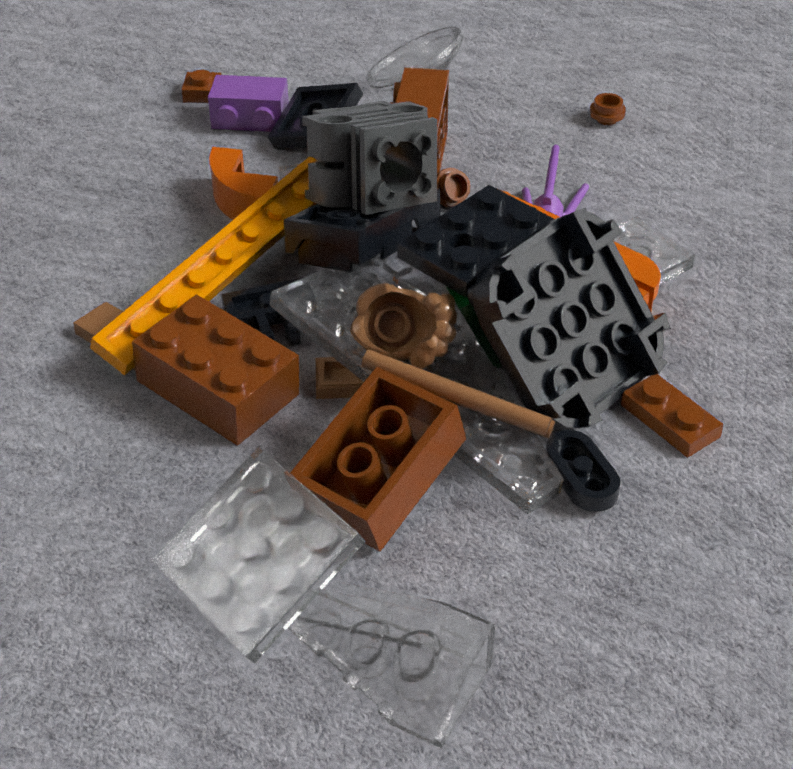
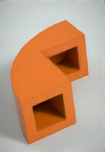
M212 147L209 161L213 196L219 209L230 219L234 220L277 184L278 177L245 173L243 151L241 149Z

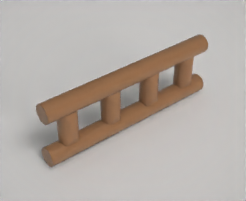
M369 349L363 357L361 367L371 372L378 366L449 402L547 439L551 436L555 421L551 417Z

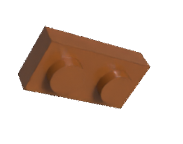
M658 374L651 375L625 390L622 394V407L687 458L721 438L724 424Z

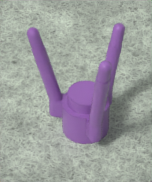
M553 145L544 194L535 199L533 205L540 206L544 210L562 217L576 210L586 195L589 185L584 183L563 212L561 201L557 196L553 195L560 150L558 145ZM525 187L522 189L523 200L532 204L530 190Z

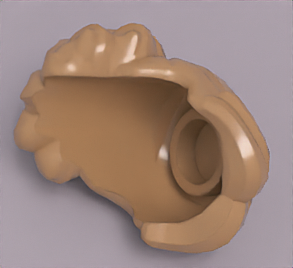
M389 283L378 284L365 290L359 296L356 304L358 315L350 326L352 337L366 351L369 349L399 361L410 360L412 366L424 369L433 363L435 357L446 355L448 344L456 336V329L453 326L457 322L455 299L451 294L447 293L441 295L429 293L425 297L419 292L398 288Z

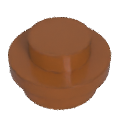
M602 93L595 97L594 102L590 105L589 113L598 123L613 125L624 119L626 107L623 104L622 97L619 95Z
M445 168L437 173V188L440 189L441 205L455 207L468 197L471 186L464 172L455 168Z

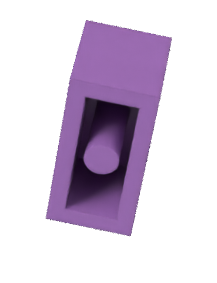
M216 75L208 95L211 129L271 132L289 102L287 78Z

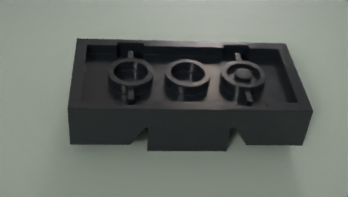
M437 188V202L367 215L361 213V210L356 211L352 209V206L332 208L316 204L284 219L285 253L293 254L298 249L299 264L345 272L353 271L352 264L361 265L379 254L380 259H385L397 252V243L412 234V220L415 221L417 229H420L440 216V189Z

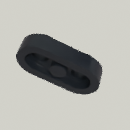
M562 430L551 435L546 445L545 462L571 501L579 508L591 512L605 511L613 507L618 500L620 477L593 440L586 434L575 430Z

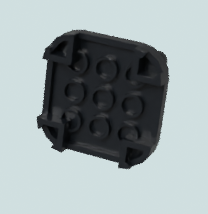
M586 208L549 221L490 261L479 273L477 281L470 285L467 293L468 300L474 307L484 334L525 408L551 417L555 421L553 431L590 427L602 421L600 414L620 399L625 390L636 385L646 376L659 374L668 363L662 358L664 351L663 331L671 329L666 313L653 316L613 241L623 233L614 219L605 222L595 214L587 212Z

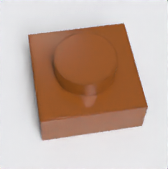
M208 70L187 72L181 90L183 102L208 103V95L215 76L222 75V73L210 72Z

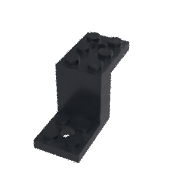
M488 185L397 243V258L466 298L468 297V288L477 281L479 273L490 261L549 221L554 220V218L515 199L502 190Z

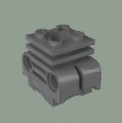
M378 101L352 107L314 110L313 115L303 116V125L307 126L308 156L316 159L315 163L308 164L309 190H305L306 199L324 207L341 208L352 206V209L356 211L361 210V213L365 215L437 202V119L433 117L428 118L427 107L410 101L393 104Z

